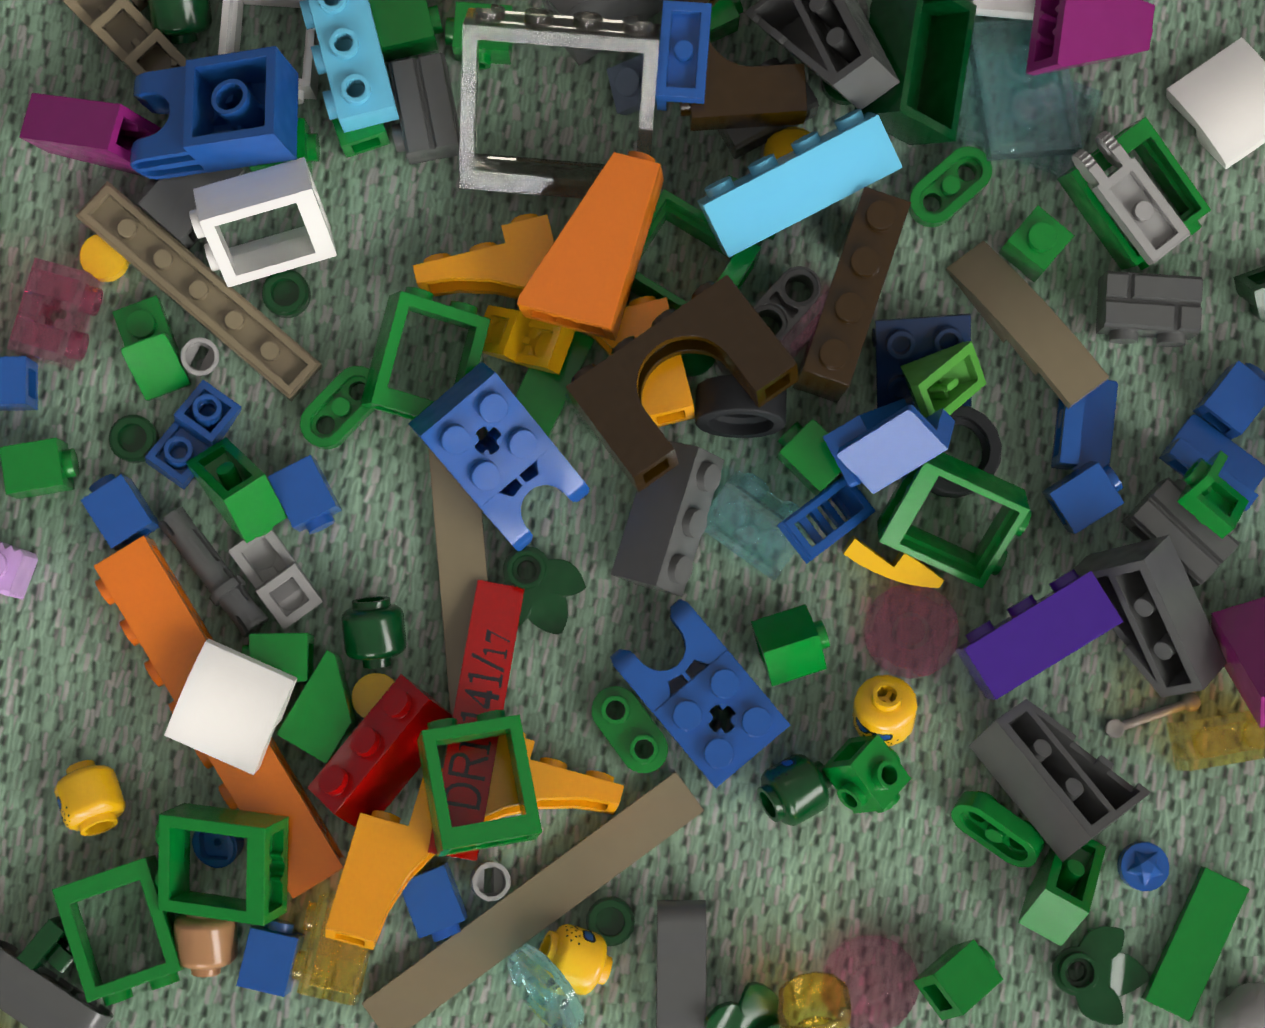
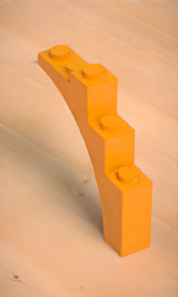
M523 214L512 219L511 223L501 225L505 243L497 245L494 242H484L472 246L469 252L453 256L447 253H439L425 258L423 263L413 265L418 287L433 293V297L456 293L496 294L518 300L525 285L554 243L548 215ZM644 296L629 302L628 307L625 308L616 341L591 334L588 335L610 356L612 355L613 348L623 339L630 336L638 337L652 327L651 325L655 318L669 309L667 297L656 299L654 296ZM681 355L669 358L657 366L648 377L643 389L642 406L658 427L695 418L694 404Z
M523 732L538 809H582L614 815L620 804L624 785L614 783V777L604 772L589 770L585 775L567 770L568 765L557 759L543 757L540 758L539 762L531 760L535 741L526 739V734ZM500 735L498 738L484 822L521 813L506 735ZM422 778L409 826L400 824L401 819L388 812L374 810L371 815L360 813L325 927L326 938L374 950L388 913L409 881L436 855L428 853L432 822L424 778Z

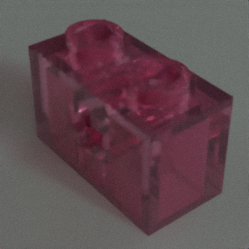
M34 258L7 349L18 356H27L35 361L73 371L76 360L82 361L88 349L89 335L85 331L90 315L96 316L101 307L103 291L99 288L100 281L89 272ZM62 310L67 312L64 320L56 319L55 322L51 320L53 312L61 313Z

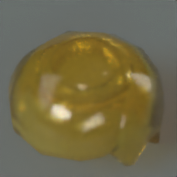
M817 971L800 974L780 987L778 992L779 1008L777 1009L780 1028H848L850 1026L852 1010L849 989L846 983L834 974Z

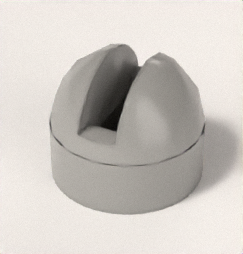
M199 337L189 340L181 351L182 366L188 373L195 376H206L212 373L219 362V351L216 345L206 338ZM202 345L209 349V351L203 358L199 370L190 365Z
M494 861L480 863L474 868L470 876L472 891L476 896L486 901H497L503 898L511 884L508 870L500 863ZM485 868H492L491 892H484Z

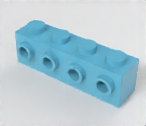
M369 0L299 1L306 29H316L319 45L311 46L318 75L327 73L331 90L323 91L322 93L329 119L338 118L344 133L399 119Z
M861 109L849 112L835 120L834 123L837 128L820 137L817 131L809 133L791 143L794 151L778 159L775 158L774 154L764 156L748 166L750 173L733 182L731 177L728 176L707 186L704 189L707 196L697 200L721 251L727 257H731L903 168L879 115L871 112L863 114Z

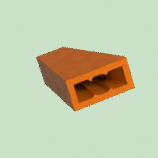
M629 151L628 155L613 152L520 293L517 305L524 317L616 341L664 182L661 164L656 163L655 158L639 151Z

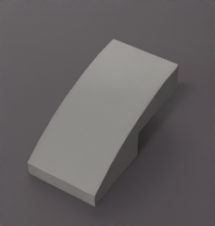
M273 529L266 535L256 537L248 543L242 539L228 549L229 554L255 587V592L283 630L323 602L312 583Z

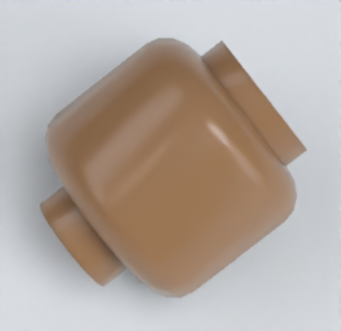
M179 914L174 919V943L179 962L182 967L191 969L193 976L213 977L219 975L222 967L231 964L237 958V922Z

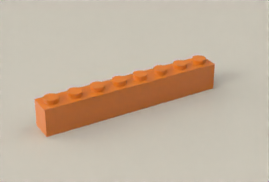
M143 535L94 565L95 570L100 576L95 581V584L109 605L116 603L125 618L119 622L124 634L134 646L139 643L149 658L148 661L144 662L148 674L158 687L165 685L174 700L169 703V708L173 714L183 687L207 639L214 641L155 541ZM273 737L270 740L260 769L254 775L194 749L200 761L207 769L214 766L223 782L218 786L219 792L230 809L239 808V810L289 816L287 891L293 899L344 868L346 858Z

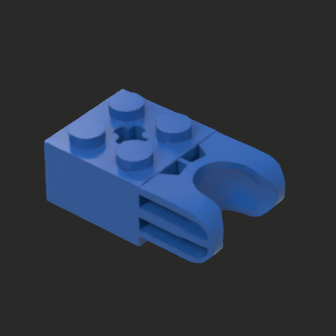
M276 46L190 59L186 60V66L145 72L136 76L133 96L152 113L169 114V117L163 128L157 133L133 142L130 166L137 173L149 179H167L297 160L299 73Z
M480 362L408 423L516 551H522L531 543L533 538L532 533L526 527L521 516L523 499L530 490L542 485L554 486L572 502H579L590 492V488L502 379L483 362ZM484 427L488 432L486 436L479 441V437L476 433L479 429Z
M678 599L670 607V619L680 632L685 649L683 658L677 666L670 670H654L644 665L631 651L622 649L617 650L610 658L613 666L713 787L717 788L790 726V723L690 604L682 599ZM716 705H718L721 711L728 707L733 713L729 719L732 727L725 733L722 728L715 732L709 726L713 719L709 711Z

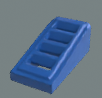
M842 476L777 526L807 564L876 511L858 487H850L844 476ZM830 498L836 504V506L839 508V510L843 513V515L846 517L848 521L844 522V520L840 517V515L828 501ZM819 506L837 527L835 531L817 509ZM810 514L826 535L824 539L807 519L806 516ZM797 522L809 535L815 546L812 547L795 526Z

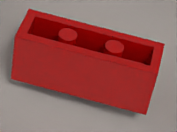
M400 674L307 788L334 815L356 827L360 813L371 815L374 810L385 811L421 767L417 739L422 730H428L427 724L439 719L452 718L453 715L432 696Z

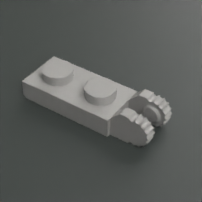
M1103 131L1096 136L1095 143L1106 160L1117 168L1115 171L1107 176L1094 158L1084 149H1080L1071 157L1072 161L1085 181L1093 186L1091 190L1148 265H1152L1191 235L1190 231L1135 157L1130 158L1110 132Z

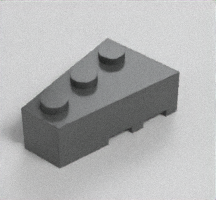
M759 0L743 12L773 40L801 63H804L807 68L857 109L862 110L900 83L857 0Z
M1169 535L1090 554L1074 568L1078 576L1092 571L1123 620L1121 624L1112 628L1126 645L1122 651L1162 698L1204 690L1227 664Z
M1025 699L996 719L969 747L1063 862L1117 821L1151 792L1140 783L1135 787L1130 785L1111 770L1114 765L1102 755L1097 759L1073 742L1076 735L1028 699Z

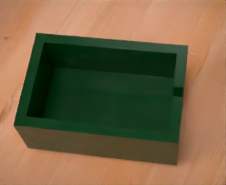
M872 0L869 24L900 83L863 108L862 113L871 112L878 114L887 134L908 145L955 142L977 5L969 0Z

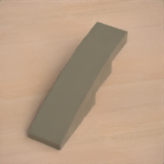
M61 0L135 76L145 72L186 66L187 59L157 28L155 30L152 29L151 23L129 0Z
M984 240L946 268V271L1003 343L1005 341L1010 343L1035 376L1040 373L1068 409L1109 378L1108 374L1047 303Z

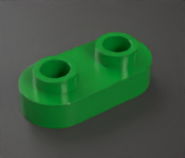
M971 146L958 148L914 186L908 199L911 202L909 212L912 218L920 225L938 227L946 223L986 187L992 175V164L986 153ZM961 167L970 168L974 173V179L970 181L962 180L958 175V169ZM927 197H934L938 200L940 208L936 211H929L924 207L923 200Z
M351 366L344 369L304 410L300 420V428L303 436L310 444L325 450L340 446L375 410L360 405L361 400H355L351 397V390L355 385L366 384L369 368ZM324 418H331L335 423L333 431L329 434H322L318 430V424Z
M612 686L600 691L592 703V717L628 768L638 773H650L659 769L667 758L668 743L663 733L635 695L628 689L620 686ZM612 701H619L625 707L623 717L618 720L609 718L606 713V707ZM644 739L650 741L654 748L653 754L646 759L639 758L635 753L636 743Z
M966 791L962 793L951 811L952 820L961 831L1011 865L1017 867L1033 866L1044 848L1042 836L1030 822L1016 816L986 792Z

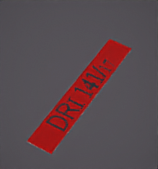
M483 580L477 581L452 717L457 719V724L476 722V716L484 712L504 710L525 589ZM499 736L447 744L442 776L452 827L484 822ZM432 828L428 853L437 854ZM479 850L446 856L477 861Z

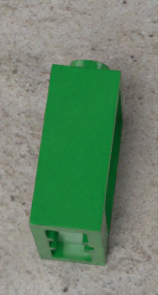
M1144 117L1130 124L1115 135L1114 138L1121 144L1127 154L1132 150L1137 152L1179 212L1177 214L1188 228L1190 234L1193 235L1202 227L1198 220L1211 211L1210 207L1149 120ZM1099 149L1090 154L1103 171L1112 166ZM1073 166L1057 178L1121 270L1138 266L1140 270H1144L1151 266L1145 262L1135 247L1130 246L1087 185L1088 182L1085 181L1079 170L1076 169V166Z
M664 189L659 196L641 257L666 220L726 256L721 251L703 212ZM754 244L728 257L731 260L717 281L728 275L740 290L758 263L761 247ZM636 271L631 292L640 297L654 296L656 299L667 297L669 309L674 308L677 310L687 303Z
M406 287L405 292L399 291L389 295L360 405L413 420L434 402L433 400L388 387L408 311L468 329L454 384L480 363L491 319L477 315L478 308L471 304L451 301L450 306L432 301L433 293L416 287Z
M943 452L901 478L877 520L878 537L880 543L983 588L990 575L996 576L1003 568L1008 554L1007 547L1015 535L1019 537L1026 530L1031 519V510L1024 489ZM939 476L1002 504L974 553L911 525Z
M505 710L488 711L478 714L476 722L457 724L456 718L439 719L428 723V730L421 731L417 744L438 857L535 840L542 833L520 714L506 717ZM506 735L521 815L452 827L437 746Z
M183 803L160 813L155 830V839L158 844V870L155 876V887L158 891V910L265 926L287 913L289 816ZM190 831L247 838L246 899L190 891Z
M156 855L148 856L52 889L87 1003L103 998L104 1005L109 1006L134 997L131 988L149 982L151 989L155 990L180 981L178 971L185 968L179 962L174 943L173 923L175 915L173 912L158 910V891L155 887V876L158 870ZM140 881L165 962L102 983L77 902Z

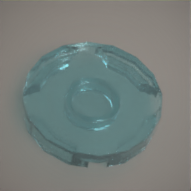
M524 944L508 956L507 969L512 982L517 987L522 984L525 985L529 993L525 997L526 1004L549 1028H578L584 1023V1011L574 989L562 972L545 954L531 945Z

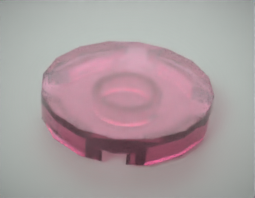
M909 584L893 586L877 596L865 614L862 629L866 649L875 664L890 675L907 679L929 676L945 666L956 650L960 632L956 612L945 596L933 588Z
M878 934L857 935L841 942L828 956L822 972V993L831 1013L850 1028H893L898 1026L907 1017V1014L915 1005L919 989L913 980L918 976V972L911 956L897 942Z

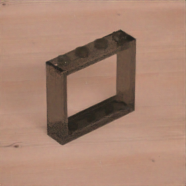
M492 4L491 8H468L463 22L458 188L583 199L605 166V164L476 153L480 40L644 53L637 151L651 156L661 24L637 21L638 16H627L622 20L603 19L602 15L595 12H577L573 16L554 15L552 10L539 7L526 9L525 12L505 11V8L498 4Z

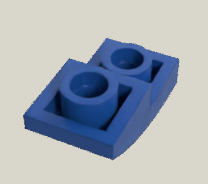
M202 380L175 412L174 423L145 456L146 463L184 490L195 477L186 462L223 439L242 410L241 406L208 382Z

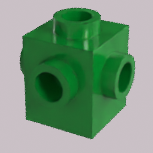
M879 734L849 738L822 767V771L836 788L840 801L851 809L854 814L874 811L882 813L889 810L899 801V792L911 780V777L900 764V758L897 753L886 745Z

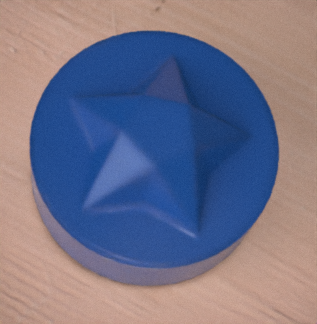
M195 831L192 838V846L198 859L205 865L213 868H223L231 864L241 854L244 847V838Z
M1134 842L1126 846L1120 853L1117 868L1121 879L1129 887L1140 891H1152L1159 888L1166 881L1169 874V861L1164 851L1157 845L1148 842Z

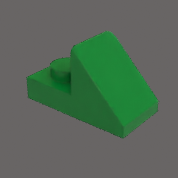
M157 295L112 312L125 346L120 349L122 356L146 401L192 385L187 371L182 366L181 354L161 300Z

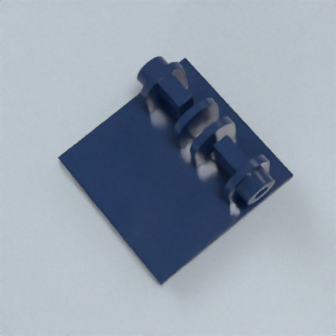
M971 314L875 320V328H872L873 347H876L877 408L901 399H905L907 405L915 407L901 366L959 343L971 341ZM971 398L961 406H972Z

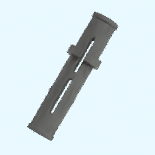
M183 507L173 510L163 518V521L158 523L159 528L172 541L185 561L205 584V587L211 593L209 599L215 606L220 605L244 638L248 637L249 634L257 632L269 621L267 615L257 606L244 588L246 582L240 575L235 576Z

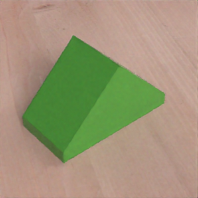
M972 341L959 343L901 366L915 407L925 418L941 408L951 415L987 384Z

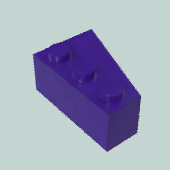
M1075 569L1066 572L1049 583L1053 590L1051 593L1037 601L1031 594L1007 609L1010 617L995 626L989 620L965 635L968 642L956 648L955 651L986 699L996 700L1123 622L1092 571L1085 572L1079 576Z

